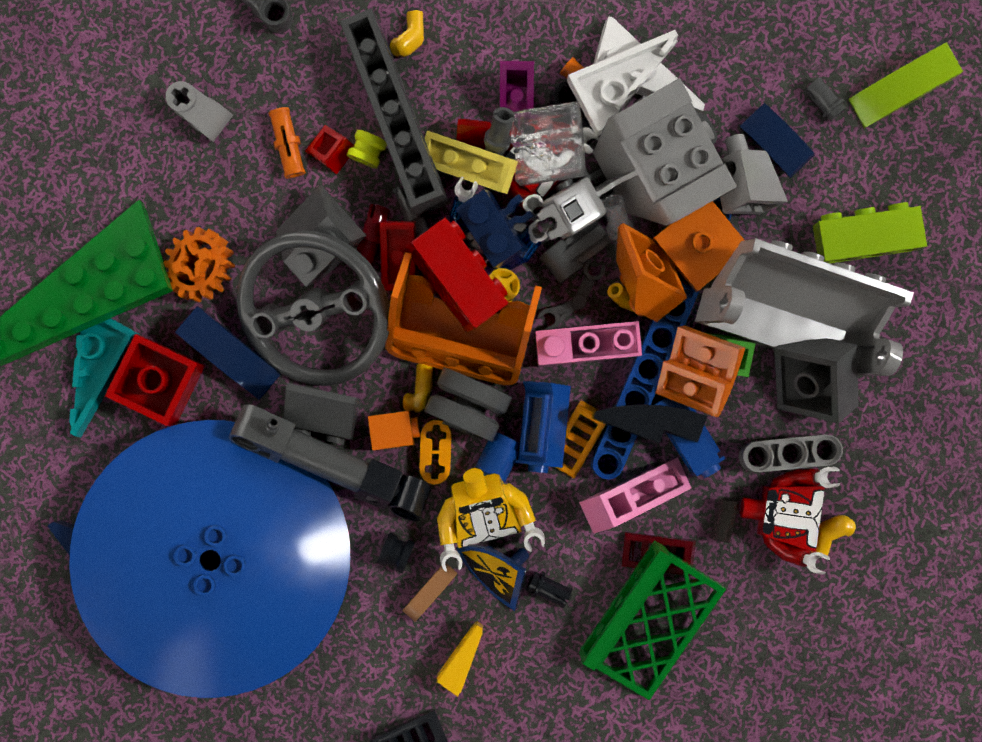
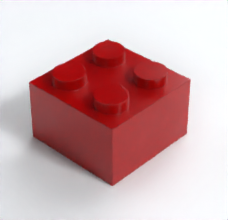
M135 334L105 397L166 426L177 425L205 365L145 336Z

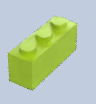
M908 202L889 205L888 211L876 212L875 207L855 210V216L842 218L841 212L825 214L821 216V221L813 225L817 254L824 256L823 262L829 264L917 251L927 247L921 206L909 207Z

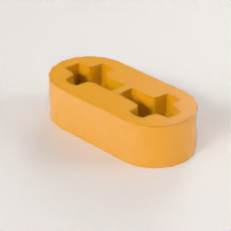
M432 420L426 423L422 428L420 440V475L424 481L433 485L444 482L451 470V429L449 426L442 424L443 421ZM434 425H439L440 431L446 432V439H440L439 450H433V440L427 438V431H433ZM432 454H439L438 463L440 466H445V472L439 473L438 479H432L431 473L425 471V467L432 464Z

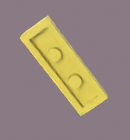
M426 132L425 141L437 170L458 178L464 177V180L473 183L476 181L478 185L508 194L518 161L434 132Z

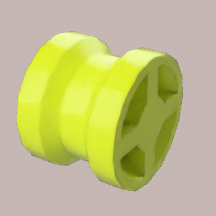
M357 130L354 136L356 139L354 147L349 148L346 155L354 161L377 169L380 163L378 158L380 152L384 151L387 147L386 141L369 132Z

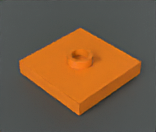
M712 201L670 224L656 235L653 241L694 291L698 292L719 275L740 242L744 241V238Z

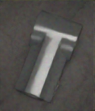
M595 221L567 240L562 239L540 256V259L559 284H562L573 273L580 271L586 261L605 249L611 243V240L601 225Z

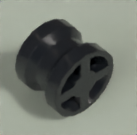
M390 532L377 564L382 566L389 564L394 566L397 572L403 574L415 542L412 540H400L397 534Z

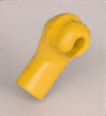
M413 10L407 12V30L399 35L398 38H393L390 42L389 47L393 55L409 56L422 45L424 41L422 11Z
M836 515L823 521L819 526L816 552L828 556L833 540L845 535L849 537L855 532V522L846 515Z

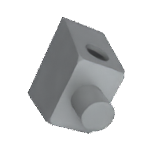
M736 134L726 138L724 142L728 155L721 158L723 164H726L737 187L720 196L723 213L759 215L788 202L769 154L766 151L749 150L744 134Z

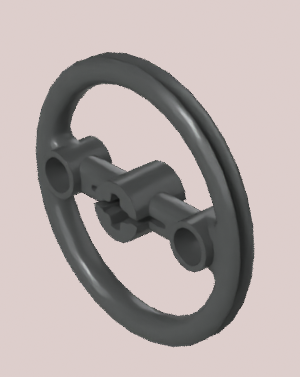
M316 231L284 233L272 238L259 247L247 260L241 271L237 285L236 301L242 329L258 355L282 375L309 385L329 386L341 384L365 372L383 350L389 335L387 326L390 307L386 290L379 275L369 261L346 242L329 234ZM304 247L325 251L346 263L360 278V280L354 282L343 291L330 294L322 288H312L290 305L280 307L276 304H268L262 309H256L254 306V286L260 270L270 258L287 249ZM353 292L361 297L363 303L354 297ZM365 310H371L373 313V329L366 348L355 360L339 368L314 369L302 366L281 354L267 339L281 328L293 325L303 331H314L332 315L343 312L350 315H359ZM265 317H267V318L270 320V322L272 323V325H270V324L266 321Z

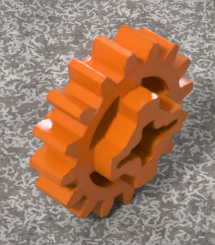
M196 227L194 234L184 230V239L179 240L174 237L172 240L175 248L173 250H165L170 256L169 260L164 261V265L169 269L167 274L173 292L183 299H191L197 303L201 302L202 296L212 300L213 290L216 289L223 292L222 281H231L232 279L226 273L227 269L235 268V264L228 261V258L234 252L226 247L228 241L211 229L205 231L200 227ZM202 245H210L212 249L202 248ZM185 281H193L195 285H188Z

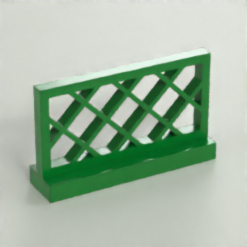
M654 540L581 647L579 654L582 664L593 671L598 669L647 700H650L726 591L725 586L672 554L665 546ZM671 563L682 569L684 581L665 585L663 575ZM688 574L692 575L696 579L689 580ZM660 581V587H655ZM706 584L714 589L707 600L693 602L691 587ZM686 588L689 604L670 608L667 592ZM662 593L665 609L646 613L644 606L646 599L649 596ZM641 610V615H636ZM690 611L692 622L688 628L674 631L671 615ZM667 616L670 632L650 636L647 620ZM643 622L646 637L626 641L625 630L629 624ZM620 637H621V638H622V642H621V643H617L618 640H619ZM671 639L673 649L670 654L655 658L652 643ZM648 644L650 660L631 664L628 648ZM624 650L627 665L612 668L604 663L610 652ZM652 667L654 677L647 688L635 682L633 671ZM629 672V677L622 673Z

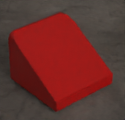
M460 118L457 123L456 140L485 150L484 136L486 131L490 129L491 123Z
M324 125L305 152L337 175L349 159L346 155L349 148L354 147V145L346 137Z

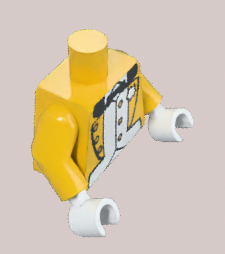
M478 468L467 470L463 475L464 481L454 483L451 486V497L445 500L437 516L440 545H444V551L440 555V562L445 572H447L445 562L450 557L457 558L458 570L462 567V559L455 550L454 543H457L458 548L470 544L473 545L522 532L521 527L524 526L526 531L524 546L529 552H532V547L528 540L530 537H538L541 540L542 547L545 544L543 531L534 526L533 522L536 519L526 494L510 483H503L499 474L494 473L484 476L483 471Z

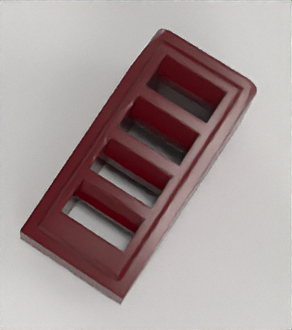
M625 532L622 567L636 568L649 549V543H653L654 540L662 545H669V552L674 555L677 553V547H683L682 560L693 566L696 540ZM635 541L642 542L640 561L633 560ZM631 547H632V560H630ZM672 563L665 572L683 575L682 569Z

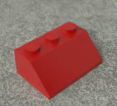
M445 217L413 240L405 251L412 254L411 259L433 285L436 293L465 332L477 328L509 304L505 298L508 293L497 278L492 280L486 273L484 268L487 267V264L479 252L475 249L470 251L463 240L466 236L460 226L455 221L450 223Z

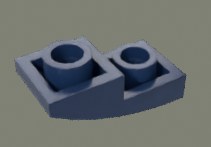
M766 103L762 104L740 125L741 130L757 146L766 151L771 161L789 178L815 156V153L799 135Z

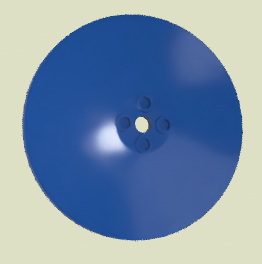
M201 420L186 422L154 432L132 444L107 465L95 480L80 507L72 532L69 559L71 586L75 603L90 635L101 650L129 675L154 688L181 696L219 698L238 695L270 684L289 673L316 649L328 633L343 603L350 571L349 534L344 513L329 482L280 459L276 463L234 444L229 439V434L235 423L232 421ZM207 550L216 551L220 555L221 563L214 570L205 569L201 565L200 557Z

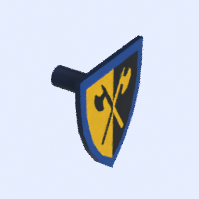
M470 544L461 548L457 546L456 549L469 571L495 598L515 611L526 573V568L522 565L529 558L527 550L519 548L509 558L489 545L485 547Z

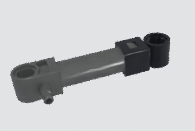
M249 404L242 406L229 434V439L234 444L276 463L281 459L355 492L353 497L385 510L388 506V510L402 519L414 522L420 520L432 490L431 486L425 481L413 476L403 475L402 471L373 458L370 462H367L294 429L296 424L262 408Z

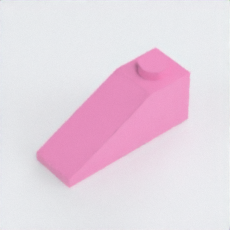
M677 457L603 490L579 503L594 534L614 528L690 490L691 486Z

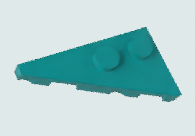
M113 318L81 331L80 335L76 336L77 356L74 359L72 387L76 388L74 409H70L69 418L71 425L70 434L75 437L81 438L102 402L134 335H139L136 331Z

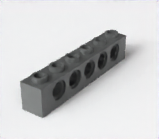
M370 8L340 21L411 208L419 217L449 205L446 192L381 24L375 13Z

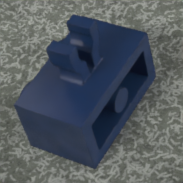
M484 189L457 207L456 211L493 268H501L528 250L514 226L519 223H527L535 218L532 211H529L524 216L516 215L509 220L508 216L515 212L516 206L525 201L523 197L518 194L510 200L507 207L503 210L492 192Z

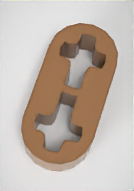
M446 562L447 572L444 571L441 565L402 610L414 622L419 619L457 575V572Z

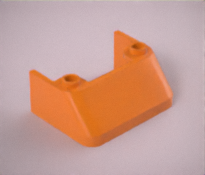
M405 252L390 300L387 326L389 335L385 343L387 352L399 359L425 364L441 370L445 367L476 379L500 385L515 384L520 375L542 287L535 285L530 305L521 301L509 302L500 310V314L495 313L477 328L465 332L442 299L434 297L435 289L433 285L423 276L409 275L412 254Z

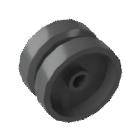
M443 367L437 384L440 389L453 394L454 398L451 401L440 395H431L424 412L444 420L442 424L469 436L476 434L493 442L499 425L496 420L483 415L482 412L486 409L499 415L505 414L512 397L470 377Z

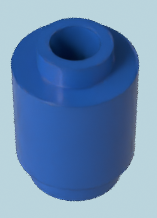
M497 432L493 442L487 441L475 468L481 469L484 476L494 473L499 474L502 481L506 482L515 459L519 455L517 449L520 443Z

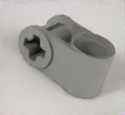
M184 81L172 83L166 91L165 99L170 108L187 121L192 128L209 138L211 142L216 140L233 117V114L218 102L205 96ZM180 94L190 99L187 105L177 100Z

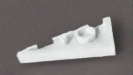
M609 16L605 21L593 64L641 43L614 18ZM660 63L636 93L642 96L646 95L647 97L678 78ZM685 86L697 114L702 113L705 104Z
M676 30L568 75L567 82L596 137L602 134L608 118L619 113L676 45L678 37Z

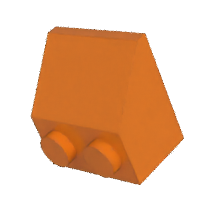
M625 223L618 226L616 262L621 273L619 276L620 280L626 287L630 297L629 305L637 315H644L658 322L687 299L676 268L653 239Z

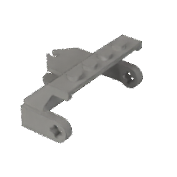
M755 238L741 241L713 282L711 288L703 290L695 322L748 339L760 347L773 348L774 351V348L778 345L828 338L857 344L858 375L891 376L901 364L903 357L902 345L886 338L880 339L879 336L896 307L910 306L913 292L887 284V278L881 275L866 273L864 276L855 273L856 268L852 265L835 262L832 265L823 262L824 256L807 251L800 254L792 251L793 246L791 244L775 240L768 243Z

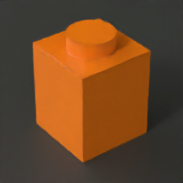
M411 411L368 416L372 451L415 445L414 438L420 437L418 417L411 418Z

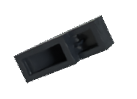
M629 405L595 411L591 419L654 443H660L664 432L693 443H698L708 416L686 409L663 405Z

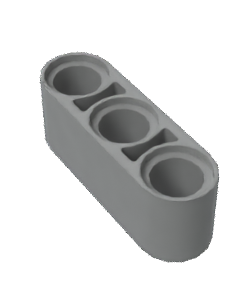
M812 435L751 441L741 447L738 459L744 469L752 472L830 466L841 459L843 447L839 439L833 435ZM823 440L831 448L829 457L824 460L817 454V446ZM787 444L794 445L797 450V457L791 463L786 462L782 455V451ZM754 447H758L763 452V461L758 466L751 465L748 460V453Z

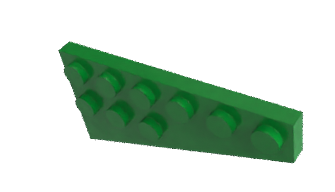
M140 199L0 316V367L173 291L148 213Z

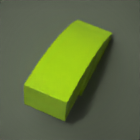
M946 42L887 75L848 100L865 129L955 79L963 73V70Z

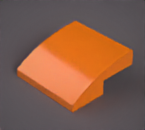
M685 325L678 327L670 360L663 361L655 394L716 418L719 417L734 385L746 347Z

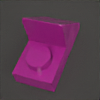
M500 61L499 107L509 108L514 112L515 120L512 127H529L531 124L533 125L534 61Z

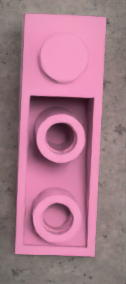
M639 321L535 331L538 367L642 356Z

